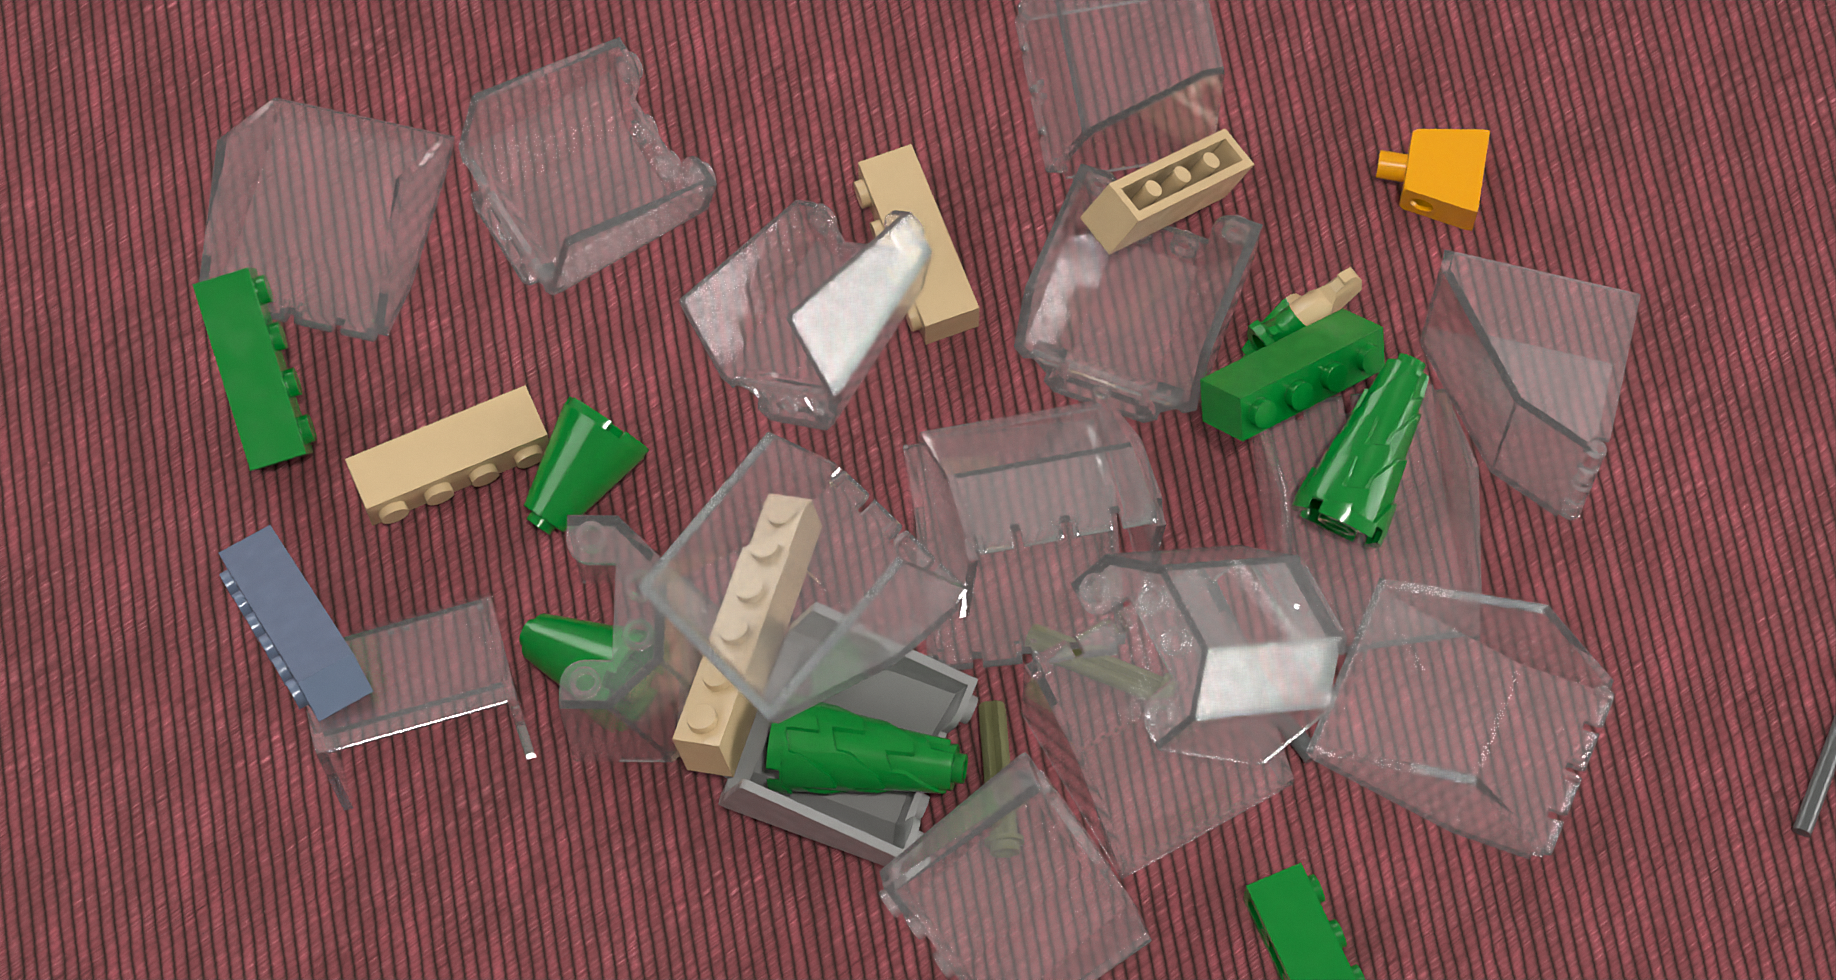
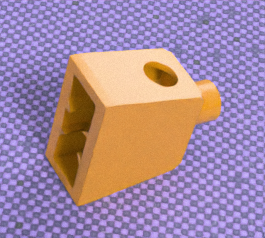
M1416 129L1412 132L1407 154L1380 150L1375 178L1403 182L1399 204L1402 209L1472 231L1479 208L1490 131L1483 129Z

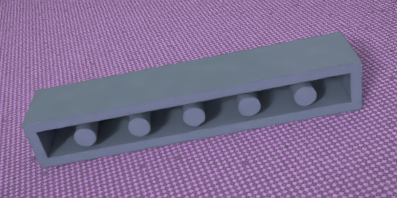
M271 525L218 553L227 570L219 573L220 578L244 619L248 622L258 642L263 647L269 660L274 665L284 685L287 686L299 709L309 705L320 722L373 692L352 650Z

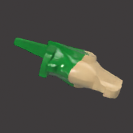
M1349 267L1320 288L1311 290L1303 296L1295 293L1283 299L1262 322L1257 319L1248 326L1247 337L1249 339L1241 349L1245 354L1242 358L1343 308L1362 290L1361 278Z

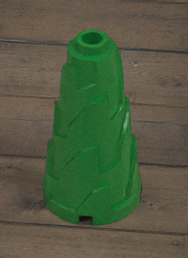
M1399 353L1397 359L1388 358L1371 387L1364 389L1341 433L1336 435L1317 467L1311 468L1292 502L1291 508L1293 511H1300L1301 509V517L1342 538L1353 542L1357 532H1360L1367 536L1363 546L1381 547L1397 507L1394 501L1408 461L1406 456L1422 416L1419 410L1430 377L1424 373L1426 367L1424 362L1404 353Z
M783 693L780 697L782 703H786L790 708L775 709L769 735L766 769L778 770L779 779L769 778L766 780L768 789L774 792L792 794V791L827 794L849 791L881 793L895 790L945 794L946 790H953L955 783L964 784L968 755L960 753L959 744H952L950 739L898 728L887 721L854 714L837 705L810 700L807 695Z

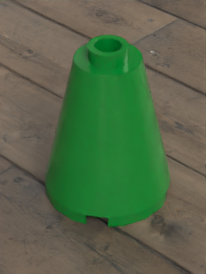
M569 396L563 404L523 506L531 511L526 520L548 535H551L555 528L564 533L640 463L649 449L628 432H623L612 424V421L580 400Z
M542 613L535 619L527 621L519 638L524 658L600 719L612 725H615V722L622 725L628 723L640 711L653 688L652 685L645 683L650 668L659 671L661 664L662 647L658 637L642 630Z

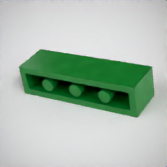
M247 267L192 284L250 471L260 470L312 454L311 443L317 441L315 428L309 414L302 415L296 396L302 395V387L295 368L287 369L282 350L288 348V343L280 321L273 322L267 304L274 300L266 275L258 276L256 268Z
M1342 308L1201 378L1203 422L1243 442L1380 372L1385 364L1383 327Z
M1302 863L1246 885L1243 901L1281 980H1366L1357 964L1350 966L1342 949L1347 947L1344 933L1336 919L1328 920L1321 905L1322 902H1325V895L1321 884L1315 874L1307 876Z

